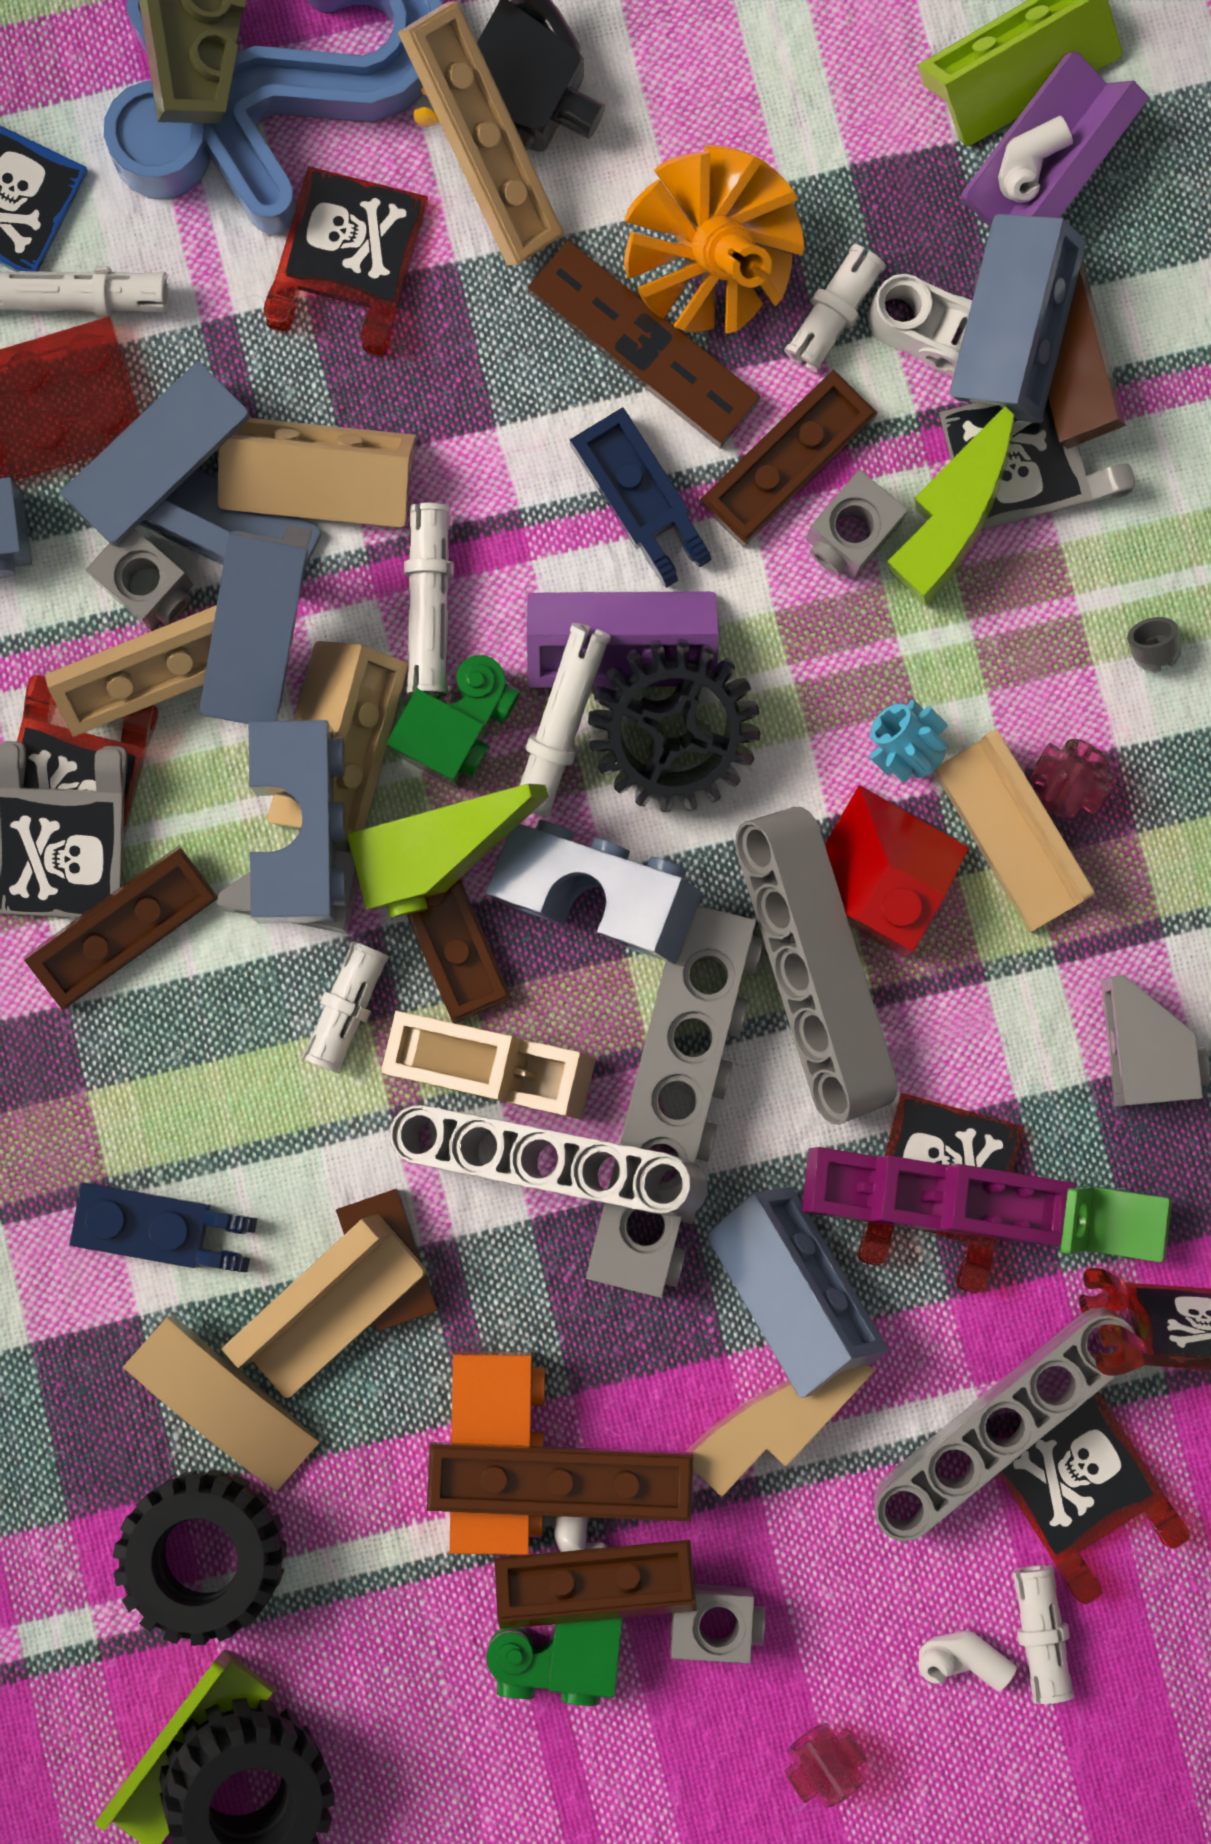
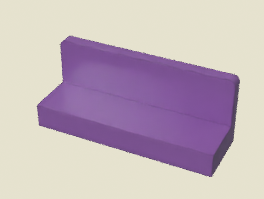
M1078 52L1065 54L961 194L962 200L990 228L993 217L997 214L1060 218L1150 97L1134 80L1106 83ZM1061 115L1070 130L1073 144L1043 159L1038 180L1040 189L1035 198L1025 203H1017L1006 198L1000 190L998 174L1007 144L1014 137Z
M544 592L528 594V688L553 687L571 632L570 627L572 623L591 626L583 648L584 653H586L593 633L595 634L596 629L602 630L611 636L592 687H616L607 676V670L612 665L620 667L627 675L631 674L633 670L629 665L627 653L633 649L640 653L644 664L653 661L651 643L658 640L661 641L664 647L665 658L675 657L677 640H687L689 645L688 659L695 661L699 650L704 645H708L714 651L710 669L713 670L718 665L719 633L716 593ZM684 679L661 680L647 687H677L678 683H683Z

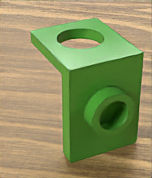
M1089 1185L1069 1188L1061 1253L1071 1255L1091 1251L1155 1262L1165 1261L1172 1198Z

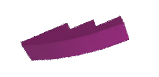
M814 1147L808 1149L801 1212L919 1230L1061 1247L1067 1193L1069 1188L1075 1187V1183L963 1164L945 1165L890 1155L877 1157Z

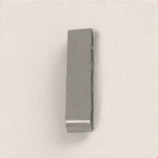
M794 806L744 822L736 832L735 846L810 1093L818 1112L829 1123L840 1125L893 1103L897 1096L898 1087L896 1075L816 819L805 808Z
M412 1105L401 1110L394 1118L390 1127V1142L393 1151L401 1159L423 1166L671 1217H686L695 1213L703 1205L707 1196L708 1182L700 1167L689 1160L666 1153L424 1105ZM432 1121L437 1129V1139L429 1151L423 1152L419 1144V1135L422 1128ZM492 1132L497 1141V1151L494 1158L489 1163L483 1165L478 1156V1146L485 1135ZM552 1144L558 1154V1163L555 1170L549 1176L543 1177L537 1167L538 1157L546 1146ZM613 1156L619 1164L620 1175L612 1188L604 1190L598 1181V1170L607 1158ZM676 1168L682 1178V1190L674 1201L666 1204L659 1193V1183L667 1171Z
M1104 1307L1091 1308L1080 1314L881 1479L876 1485L873 1495L876 1521L881 1530L890 1538L899 1541H912L927 1533L1128 1367L1133 1361L1137 1350L1136 1335L1131 1326L1114 1310ZM1105 1324L1116 1326L1120 1331V1342L1115 1351L1107 1356L1091 1354L1088 1351L1087 1340L1092 1330ZM1052 1366L1066 1368L1070 1372V1383L1063 1394L1057 1397H1046L1037 1391V1379L1043 1370ZM999 1408H1010L1020 1414L1021 1422L1018 1430L1007 1438L993 1437L986 1431L988 1417ZM957 1449L970 1456L971 1464L969 1470L958 1479L944 1478L935 1470L937 1459L948 1450ZM897 1492H911L921 1500L919 1511L908 1520L892 1518L885 1510L886 1502Z

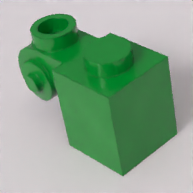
M485 655L471 656L458 667L456 674L457 684L463 698L457 703L446 704L416 688L386 742L390 753L454 788H457L464 775L474 779L490 750V746L482 741L491 722L494 719L504 724L521 693L520 690L511 686L506 681L505 673L500 664L493 658Z
M622 1618L555 1624V1632L552 1639L540 1647H534L532 1636L523 1627L497 1630L490 1639L486 1654L487 1666L497 1681L496 1694L513 1699L535 1698L536 1688L549 1689L552 1692H561L562 1702L580 1706H597L600 1704V1697L614 1698Z

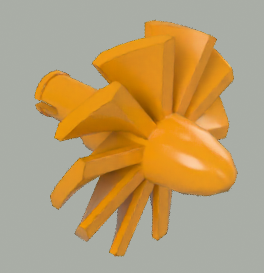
M704 145V152H695L669 159L654 169L659 179L648 186L634 200L627 210L624 221L676 236L677 244L631 231L624 256L625 272L627 277L631 279L676 259H687L680 270L637 287L647 307L664 319L689 280L702 274L698 290L673 325L680 330L703 332L715 327V284L719 279L726 280L725 333L727 334L736 332L745 326L762 307L763 302L753 287L760 285L769 300L776 307L783 299L789 282L792 266L791 253L803 256L804 251L803 232L793 204L798 198L787 181L762 159L742 150L723 145Z

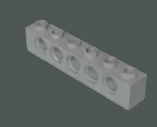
M702 906L697 907L676 965L665 961L620 1145L648 1150L653 1145L664 1144L673 1148L680 1158L693 1163L696 1162V1159L708 1162L717 1129V1124L706 1122L711 1098L724 1099L733 1062L721 1059L727 1034L736 1037L740 1036L748 1005V1000L737 997L742 974L755 975L763 945V938L752 935L756 920ZM709 959L716 961L722 966L726 974V983L722 990L714 994H703L693 987L689 976L690 969L698 961ZM686 1021H697L708 1029L711 1041L707 1052L697 1057H689L677 1049L674 1043V1032L680 1024ZM673 1082L687 1085L695 1097V1106L692 1113L680 1120L665 1116L658 1105V1096L661 1089ZM616 1159L608 1189L615 1185L620 1175V1167ZM679 1172L671 1180L659 1183V1193L666 1204L674 1201L680 1195L682 1178ZM604 1203L586 1279L662 1298L665 1285L677 1287L686 1249L674 1247L680 1222L693 1224L696 1212L686 1217L661 1215L664 1221V1230L661 1237L654 1243L643 1245L633 1241L626 1230L627 1219L636 1209Z

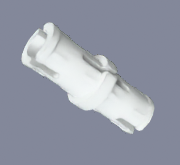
M853 244L851 246L849 254L827 288L816 291L811 299L814 306L791 343L784 349V352L799 365H802L805 360L807 362L806 369L812 372L820 370L822 362L844 328H852L859 318L856 311L880 273H883L886 268L885 263L873 252L869 251L866 257H864L865 248L860 245Z
M351 941L349 945L350 949L331 993L324 991L320 1004L325 1005L306 1051L303 1052L301 1057L338 1074L341 1071V1065L360 1021L366 1023L371 1011L366 1009L384 965L389 959L388 955L354 941Z
M1032 1565L1012 1571L1022 1626L1016 1630L1018 1643L1025 1646L1031 1678L1032 1701L1036 1704L1040 1702L1041 1704L1060 1703L1075 1697L1071 1675L1069 1674L1065 1640L1070 1638L1069 1626L1067 1623L1062 1622L1053 1565Z

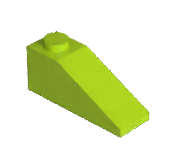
M528 783L347 834L365 908H388L390 918L428 909L426 897L446 892L549 798L546 785Z

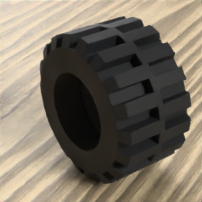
M196 1470L183 1473L175 1479L167 1480L136 1504L137 1507L126 1516L120 1527L123 1534L121 1539L115 1543L113 1558L119 1559V1568L113 1574L116 1587L124 1585L127 1596L121 1601L128 1612L136 1608L144 1617L139 1623L149 1632L155 1627L165 1632L163 1640L177 1644L181 1638L191 1639V1646L206 1645L213 1638H218L219 1642L228 1639L242 1627L246 1628L257 1618L273 1597L276 1587L281 1582L284 1573L282 1561L287 1555L286 1541H281L279 1532L283 1528L282 1522L278 1514L274 1516L271 1514L267 1507L271 1501L262 1491L256 1495L247 1488L250 1482L239 1476L234 1480L224 1477V1471L210 1470L205 1474H197ZM188 1519L210 1521L221 1527L231 1538L237 1553V1571L232 1581L223 1589L211 1593L193 1591L178 1582L171 1573L166 1561L165 1546L168 1535L181 1522Z
M246 1698L233 1699V1710L221 1713L219 1705L216 1704L205 1709L208 1720L199 1725L192 1718L182 1727L185 1741L181 1743L172 1740L166 1751L169 1765L161 1766L159 1777L162 1788L160 1798L173 1844H320L316 1832L328 1833L332 1818L327 1807L335 1806L334 1790L330 1783L331 1776L316 1740L307 1725L301 1726L296 1714L286 1708L279 1715L274 1702L260 1699L257 1709H250ZM248 1769H265L282 1777L274 1797L264 1807L253 1813L232 1816L220 1813L210 1806L211 1800L219 1786L238 1772Z

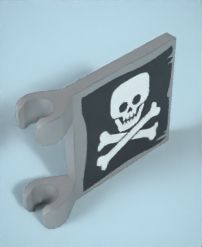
M1048 398L1042 423L1018 421L1014 418V432L1007 466L995 502L981 531L1092 502L1127 496L1135 486L1133 470L1129 464L1124 463L1086 475L1079 445L1067 449L1059 442ZM973 403L939 412L950 460L1003 409L1001 406Z
M18 741L0 743V914L80 917L122 886L124 790L128 759L125 748L121 746H106L97 750L95 754L96 791L23 787L26 767V747L24 743Z

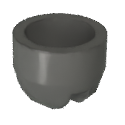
M1154 617L1145 619L1134 625L1127 635L1131 655L1136 664L1144 670L1153 673L1160 672L1161 666L1168 664L1172 667L1181 655V638L1178 626L1169 618Z

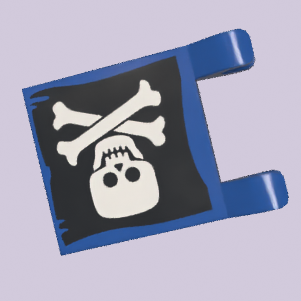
M0 126V264L15 272L39 271L88 169Z

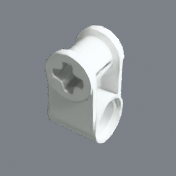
M894 275L883 282L869 307L867 316L869 329L874 337L883 344L890 345L916 357L929 367L953 377L972 300L950 294L913 275ZM891 299L905 301L912 308L914 319L906 322L894 320L887 313L885 302ZM957 329H960L961 333L956 344L953 345V337Z

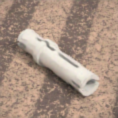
M97 266L94 272L82 273L0 271V311L95 312L97 317H112L113 312L125 311L167 313L169 307L168 276L166 272H112L111 268L107 266Z
M420 503V505L412 504L410 506V559L404 562V576L409 577L410 590L408 626L409 671L407 695L410 696L413 695L416 688L433 697H442L448 694L446 673L448 639L447 592L448 579L454 577V562L449 561L448 549L450 506L440 503Z
M571 624V632L538 732L529 736L526 750L530 753L519 786L528 783L546 785L549 796L532 812L535 815L551 816L552 806L565 766L572 765L577 750L572 745L606 646L611 639L608 633L596 629L595 634L593 633L587 651L584 653L583 648L591 627L585 624Z

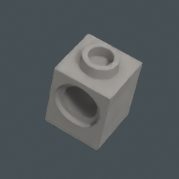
M859 469L810 526L806 541L813 546L810 554L822 567L832 574L838 576L844 571L854 580L902 524L908 509ZM845 517H856L866 524L869 537L859 543L848 542L838 534L836 523Z
M136 529L128 534L118 545L113 546L109 543L85 569L99 586L151 631L160 622L165 625L170 624L184 611L191 598L187 592L194 586L183 570ZM146 568L158 570L160 580L154 591L147 595H134L130 592V582L138 571Z
M695 1584L697 1611L672 1613L671 1659L750 1664L751 1645L763 1646L765 1606L754 1605V1595L751 1587ZM723 1607L733 1612L736 1616V1625L733 1631L724 1638L715 1639L708 1637L699 1627L702 1616L712 1608Z

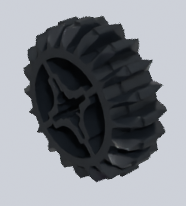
M677 640L675 657L665 658V651L661 641H653L651 643L653 661L644 664L640 653L633 649L627 653L629 665L633 670L631 674L627 675L620 667L615 665L610 666L607 670V676L618 688L617 691L607 687L598 686L595 688L594 699L599 704L609 708V710H593L588 713V724L605 730L590 737L589 745L592 751H610L598 761V769L601 774H610L622 768L613 783L614 789L621 794L627 791L632 785L637 783L639 784L635 793L637 805L645 806L649 802L652 793L656 792L660 793L659 804L662 812L671 811L673 795H683L686 809L693 811L697 808L694 792L704 789L708 799L712 802H717L721 798L718 786L715 783L717 779L721 778L728 785L734 787L740 783L741 780L738 772L730 764L735 762L741 765H752L754 761L753 753L739 743L759 741L761 733L758 727L742 722L753 719L759 715L760 711L756 701H738L751 690L747 678H739L726 684L735 670L734 662L729 658L721 661L711 670L710 665L714 655L712 647L704 645L699 650L695 661L688 659L689 645L687 640ZM666 679H684L683 683H678L673 694L665 700L655 701L645 697L637 700L634 698L641 690L655 682ZM703 686L712 691L725 708L726 728L723 736L712 732L710 725L703 723L695 715L700 703L698 696ZM684 707L683 718L687 732L681 736L677 731V737H668L664 745L665 736L660 721L666 716L671 721V714H681ZM623 716L635 720L637 727L647 731L653 738L649 748L650 756L646 765L638 761L630 753L622 739L621 723ZM696 752L705 756L708 752L713 753L706 761L692 769L680 772H664L665 769L669 770L676 757L683 753Z

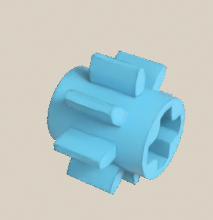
M910 700L907 705L901 703L891 705L884 709L872 724L869 738L879 747L871 753L869 758L886 775L893 773L903 783L907 782L910 776L913 778L926 777L933 773L944 760L948 744L939 734L946 729L948 724L930 706L923 709L915 700Z

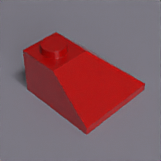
M858 785L825 843L849 925L903 957H907L914 952L945 898L969 849L964 844L861 785Z

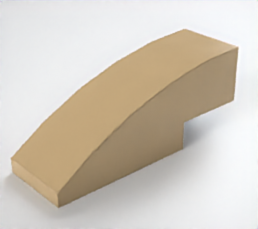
M395 1011L381 1073L582 1120L596 1058L581 1052L522 1040L509 1035Z
M175 1315L166 1317L123 1366L127 1372L184 1421L275 1491L279 1490L321 1442L241 1369L237 1368L226 1356L221 1357Z
M869 1365L844 1370L812 1396L804 1398L797 1395L789 1379L756 1395L712 1425L685 1451L693 1452V1470L722 1497L766 1449L786 1467L875 1370Z

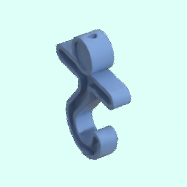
M127 0L126 10L135 36L147 54L139 0ZM307 0L314 9L329 13L352 5L372 6L381 10L392 21L393 31L388 41L377 51L363 56L265 46H253L237 51L227 109L219 124L158 122L152 82L144 81L127 87L112 101L104 117L103 137L119 177L132 191L154 199H171L188 193L202 180L210 164L211 157L247 217L258 230L267 234H277L286 231L293 224L297 216V204L290 180L258 131L259 123L278 114L376 122L406 111L424 94L421 92L423 88L398 32L443 5L442 1Z

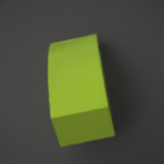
M1006 406L914 498L916 510L927 521L887 561L890 573L925 606L955 573L976 541L995 502L1007 466L1014 432V414Z

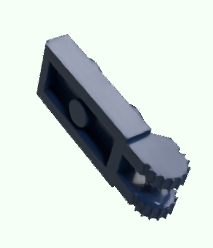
M623 407L570 439L571 448L635 549L641 548L648 564L665 588L679 580L674 564L665 555L655 538L670 528L674 527L685 553L698 567H702L712 560L710 552L688 518L690 514L689 509Z
M81 1182L69 1246L190 1268H199V1265L237 1272H248L250 1258L234 1251L222 1250L218 1252L202 1249L207 1225L221 1227L228 1232L238 1234L255 1233L258 1218L211 1210V1204Z

